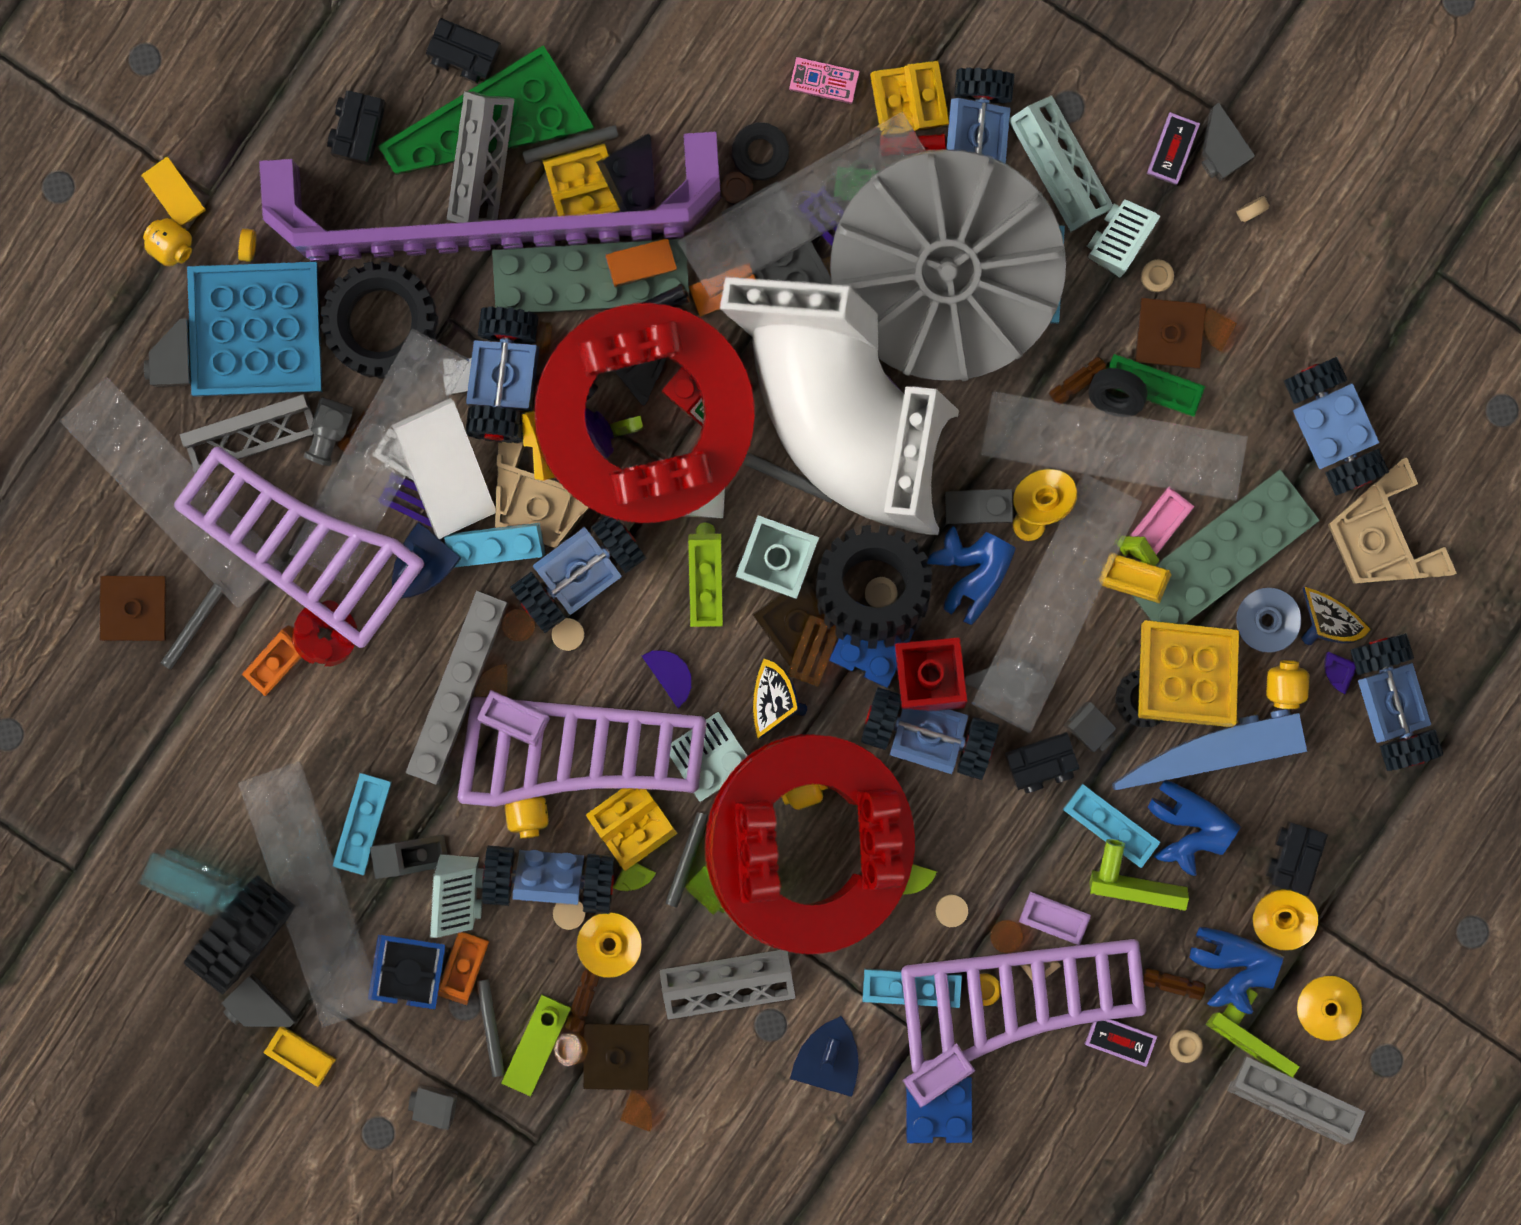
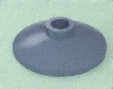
M1261 588L1247 595L1241 602L1236 615V625L1241 638L1251 648L1261 652H1277L1288 647L1296 639L1301 627V613L1295 600L1286 592L1276 588ZM1265 614H1269L1273 618V623L1269 627L1264 626L1261 621Z

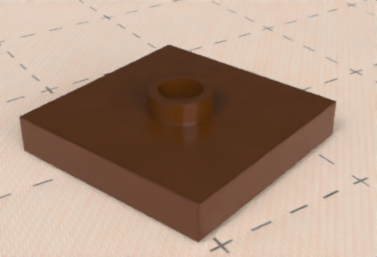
M1141 298L1135 361L1141 364L1200 369L1206 304Z
M100 576V641H166L167 576Z

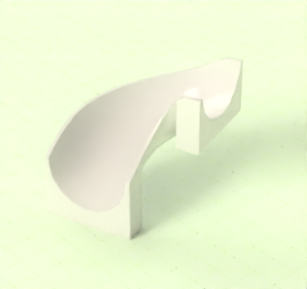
M726 277L720 309L753 337L755 366L760 390L781 443L795 465L813 485L829 498L861 516L882 524L904 529L905 531L938 535L939 527L935 521L931 495L933 460L943 427L949 419L958 417L959 410L937 389L905 387V393H902L889 380L878 358V314L850 286Z

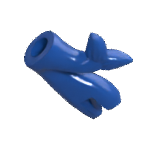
M955 527L950 528L945 536L944 548L933 552L928 557L927 564L942 566L981 565L951 588L944 602V610L952 615L956 607L960 605L961 598L965 595L974 601L967 609L963 622L969 625L975 623L1000 587L1016 548L989 532H985L972 546L963 547Z
M1164 780L1159 789L1176 800L1177 803L1172 809L1165 803L1152 798L1148 805L1149 810L1166 823L1198 827L1202 830L1186 835L1178 842L1168 845L1156 853L1154 858L1163 862L1177 861L1183 871L1189 875L1196 876L1194 853L1203 850L1223 855L1241 826L1224 811L1203 797L1178 784Z
M1199 927L1195 936L1208 943L1217 945L1214 954L1205 950L1191 948L1189 957L1193 962L1211 969L1247 967V969L1233 976L1226 985L1221 987L1207 1002V1005L1222 1007L1232 1003L1239 1011L1252 1014L1253 1010L1246 991L1250 987L1273 989L1284 956L1244 937L1221 930Z

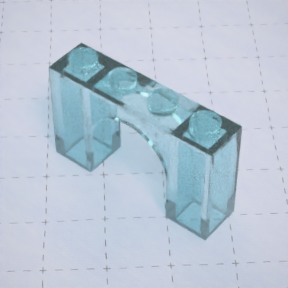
M173 848L167 849L165 854L160 852L152 853L139 884L211 916L223 912L236 895L243 890V888L239 887L242 879Z

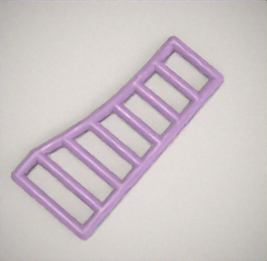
M214 447L174 503L175 509L359 648H363L368 644L424 566L422 558L411 552L395 538L331 517L302 503L246 467L221 447ZM220 462L233 472L234 475L206 515H204L190 503ZM247 482L261 493L232 534H229L217 525L216 522L242 485ZM271 500H274L289 510L256 554L241 542ZM300 516L318 524L283 573L267 562ZM329 530L349 536L309 593L293 582ZM362 541L381 547L335 612H332L319 602ZM395 554L407 563L408 566L359 632L344 620L391 555Z
M474 697L471 700L458 790V801L462 804L497 807L529 798L586 789L632 788L691 793L698 790L706 730V719L702 716L514 700L548 716L565 717L557 780L537 784L543 741L542 734L536 747L529 744L524 786L504 792L511 736L499 731L491 792H471L481 725L477 717L487 697ZM578 718L597 720L590 775L587 777L570 778ZM609 722L628 723L622 775L603 776ZM641 724L660 726L654 776H635ZM673 727L692 728L686 779L667 777Z
M1135 939L906 965L901 970L913 1072L932 1061H924L915 977L934 975L942 1052H945L955 1045L947 974L967 973L974 1046L962 1052L969 1062L1010 1043L1043 1032L1110 1019L1142 1016L1146 1013L1139 942ZM1127 953L1133 1004L1113 1006L1108 955ZM1095 957L1100 1008L1081 1011L1076 959ZM1063 960L1069 1014L1049 1017L1044 962ZM1031 964L1037 1021L1018 1027L1011 966ZM999 968L1005 1032L987 1040L979 970Z

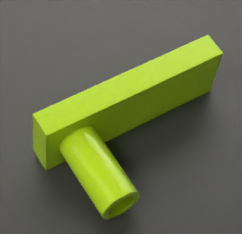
M704 522L697 526L696 534H689L690 627L723 626L721 534H715L714 526Z
M1116 839L1106 840L1100 872L1094 870L1091 872L1089 882L1090 894L1187 910L1189 900L1187 887L1119 875L1125 843Z
M1249 988L1246 993L1252 1005L1258 994ZM1229 1003L1223 1014L1217 1012L1211 1015L1205 1024L1206 1026L1264 1065L1292 1078L1299 1069L1298 1065L1239 1026L1246 1013L1239 1011L1232 1003Z
M544 994L541 995L501 1084L531 1097L571 1010L570 1006Z

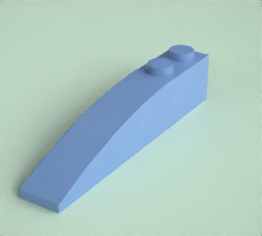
M1290 709L1272 711V718L1259 720L1258 715L1239 718V725L1198 736L1140 764L1112 783L1113 790L1307 752L1300 714H1291Z

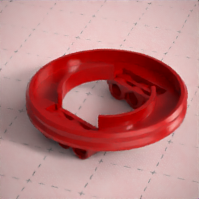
M634 303L605 310L579 324L558 344L551 354L539 380L535 399L537 439L546 463L555 478L575 499L585 506L608 517L628 522L654 523L668 521L685 516L709 503L726 488L739 471L748 452L754 429L755 412L752 387L745 367L734 348L723 335L703 319L690 312L663 304ZM667 357L678 363L690 374L700 391L703 401L704 418L699 438L688 454L621 469L606 460L590 439L585 422V403L589 389L599 373Z
M815 734L788 736L760 747L741 761L729 774L715 797L710 810L705 836V856L710 882L715 895L729 917L744 932L761 943L776 949L799 954L834 952L859 942L876 930L892 913L902 897L910 878L915 853V831L911 809L904 791L892 772L875 755L855 743L837 737ZM819 784L836 791L849 804L858 805L862 875L852 874L848 882L838 892L824 900L813 903H796L780 894V880L777 873L779 871L777 864L778 847L775 840L777 838L775 831L776 814L773 804L784 794L795 788Z

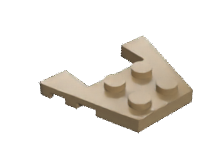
M523 442L498 443L495 527L540 523L544 545L554 549L557 548L568 537L589 510V507L575 499L559 482L550 479L544 481L534 479L533 473L518 469L517 467L525 448Z
M1407 457L1396 463L1389 470V473L1384 474L1328 524L1353 584L1452 576L1457 574L1446 547L1413 559L1388 501L1389 496L1418 485Z

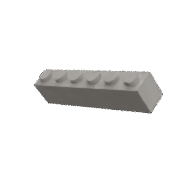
M476 591L407 767V774L435 785L439 784L509 603Z

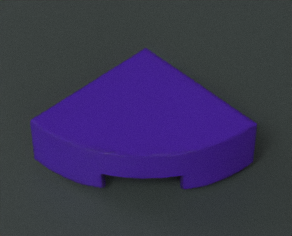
M1327 652L1324 662L1326 676L1336 690L1346 694L1356 671L1355 664L1338 655Z

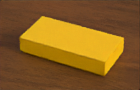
M168 156L141 175L171 218L182 227L206 211Z
M1110 553L1098 582L1100 586L1160 603L1171 573L1167 569Z
M279 1027L264 1051V1054L317 1087L321 1085L336 1061V1058L287 1027Z

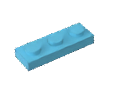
M540 523L458 532L444 537L445 544L461 557L455 567L539 558L546 554Z
M364 773L359 774L332 865L333 867L365 875L371 855L370 847L374 845L392 784L391 781Z
M1083 784L1080 785L1062 809L1105 842L1107 839H1116L1124 842L1125 849L1123 855L1140 868L1143 867L1161 843Z
M864 968L862 1001L905 1005L901 971ZM947 974L950 1006L960 1008L962 975ZM934 975L915 977L918 1005L938 1007Z

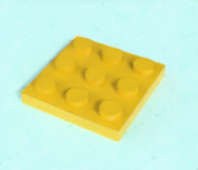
M1147 620L1141 623L1138 718L1234 727L1237 720L1239 630Z

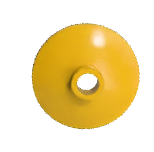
M1055 469L1039 470L1028 475L1019 483L1014 492V507L1017 514L1028 523L1035 525L1052 524L1066 517L1074 508L1077 501V488L1073 479L1062 471Z
M1281 889L1267 894L1258 902L1253 913V926L1259 939L1269 947L1278 950H1293L1305 945L1312 939L1318 927V913L1314 903L1306 895L1290 889ZM1282 912H1289L1291 916L1287 919H1283L1279 916V914Z
M610 912L609 914L593 916L582 926L578 934L577 953L580 961L590 972L601 977L609 978L625 974L636 964L641 953V937L637 927L627 917L618 913ZM612 938L615 941L616 946L613 950L604 948L603 942L605 939Z
M1322 976L1309 982L1301 991L1297 1002V1014L1301 1025L1309 1034L1321 1040L1333 1041L1346 1037L1357 1027L1362 1014V1002L1357 990L1348 981L1336 976ZM1329 1003H1334L1337 1007V1011L1333 1015H1328L1325 1011Z

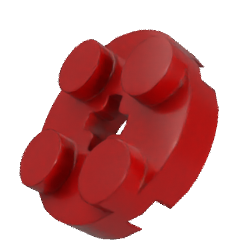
M326 600L322 603L332 612H335L339 606L332 600ZM304 608L298 614L293 626L292 643L297 653L305 661L312 664L316 662L325 664L324 666H335L344 662L351 655L355 644L307 608ZM349 613L344 621L357 630L355 620ZM320 628L329 629L332 632L330 635L332 640L328 641L325 637L320 639L317 636Z

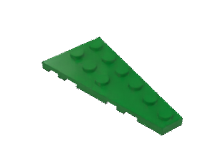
M544 45L467 91L487 96L515 99L508 149L594 130V126ZM464 94L378 146L396 175L455 162ZM494 105V122L501 117L502 105ZM495 136L489 142V153H493L496 149L497 140Z

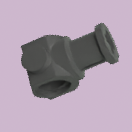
M324 397L320 398L311 426V431L315 434L309 451L304 453L306 459L317 464L331 466L333 460L330 457L335 442L341 441L346 433L352 416V406Z

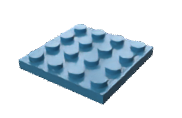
M317 262L187 266L191 395L193 397L322 392Z

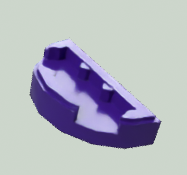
M585 408V422L590 439L599 453L606 459L614 450L611 445V439L614 438L613 432L601 413L598 411L593 413L588 408Z
M666 650L651 651L641 655L679 709L687 700L692 688L691 673L687 664L678 655Z

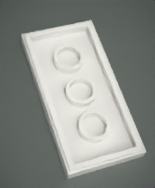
M451 398L392 425L435 536L438 539L496 513V508L456 405Z

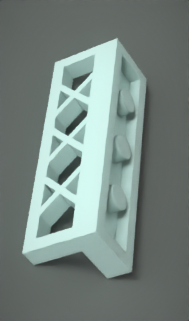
M1052 95L1025 107L1009 118L1012 128L1071 232L1092 219L1109 212L1113 204ZM1045 107L1052 118L1051 122L1045 119L1040 110L1041 108ZM1058 137L1066 143L1067 151L1061 148ZM1074 165L1080 168L1083 179L1076 175ZM1090 194L1096 197L1101 206L1100 208L1095 209L1089 198Z

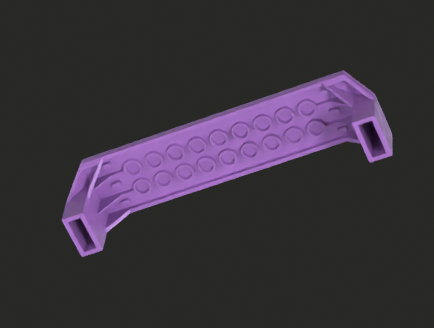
M716 132L684 134L686 180L656 210L325 231L302 211L299 166L292 159L259 161L263 220L304 257L310 258V262L329 261V255L342 256L343 260L361 259V253H371L376 258L393 257L394 251H404L409 256L425 255L426 249H436L442 254L457 253L458 247L467 246L471 248V251L491 250L490 245L501 244L504 249L523 248V243L534 242L536 247L555 246V241L567 240L568 245L587 244V239L599 238L600 243L620 242L619 237L632 236L633 241L652 240V235L664 234L665 239L684 238L685 232H691L721 198Z

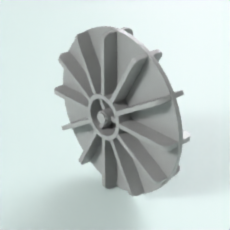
M932 149L900 159L873 175L859 189L844 210L833 239L830 270L832 285L850 286L878 314V358L908 376L914 375L932 380L968 381L969 378L988 374L1008 365L1015 359L1018 360L1043 334L1051 322L1062 296L1065 282L1066 258L1062 233L1050 205L1039 190L1021 173L989 155L986 156L964 150Z

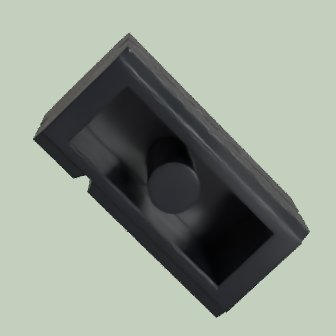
M440 18L426 50V55L432 59L431 65L444 71H448L450 67L462 71L460 77L478 84L480 79L484 81L489 79L502 45L496 40Z
M346 90L344 98H338L335 109V116L339 117L337 129L331 128L327 141V147L332 148L331 154L334 157L371 166L386 107L384 99Z
M1067 732L1004 753L1016 789L1024 788L1026 794L1044 788L1042 782L1055 778L1056 783L1074 778L1073 771L1079 770V765Z
M1287 822L1286 828L1281 826L1275 841V845L1280 846L1277 857L1270 858L1265 876L1270 877L1268 883L1309 896L1328 834L1291 822Z

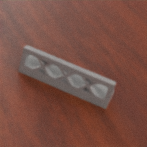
M464 91L447 220L456 223L498 220L514 98L487 96L476 92ZM494 105H502L501 117L494 122ZM495 136L497 146L490 155L488 151L489 142ZM491 169L493 172L492 181L485 186L483 183L484 174ZM486 200L488 203L487 217L478 218L480 206Z
M300 395L180 434L183 447L187 448L194 473H196L202 464H199L195 446L209 443L215 447L223 448L238 460L312 436L315 433L311 431L313 415L308 399L305 395ZM304 411L309 429L295 433L286 428L291 415ZM285 417L281 425L274 422ZM270 423L279 428L274 440L265 443L255 438L260 426ZM254 428L251 435L243 432L244 430ZM283 431H286V432L292 434V435H289V436L280 438L281 435H282V433H283ZM239 433L249 438L243 450L234 453L224 448L229 436ZM223 438L220 445L213 442V440ZM252 441H255V442L261 444V445H258V446L249 448L250 445H251V443H252Z
M785 950L660 970L662 993L668 1020L796 999L788 951ZM786 982L787 984L786 989L772 990L769 988L774 983ZM744 988L754 990L749 995L741 996L737 994L740 989ZM717 993L721 995L718 1000L709 1001L705 999L708 994ZM683 998L689 1000L686 1005L672 1007L671 1000Z
M1249 1057L1244 1058L1236 1079L1230 1082L1227 1091L1342 1145L1354 1141L1365 1111Z

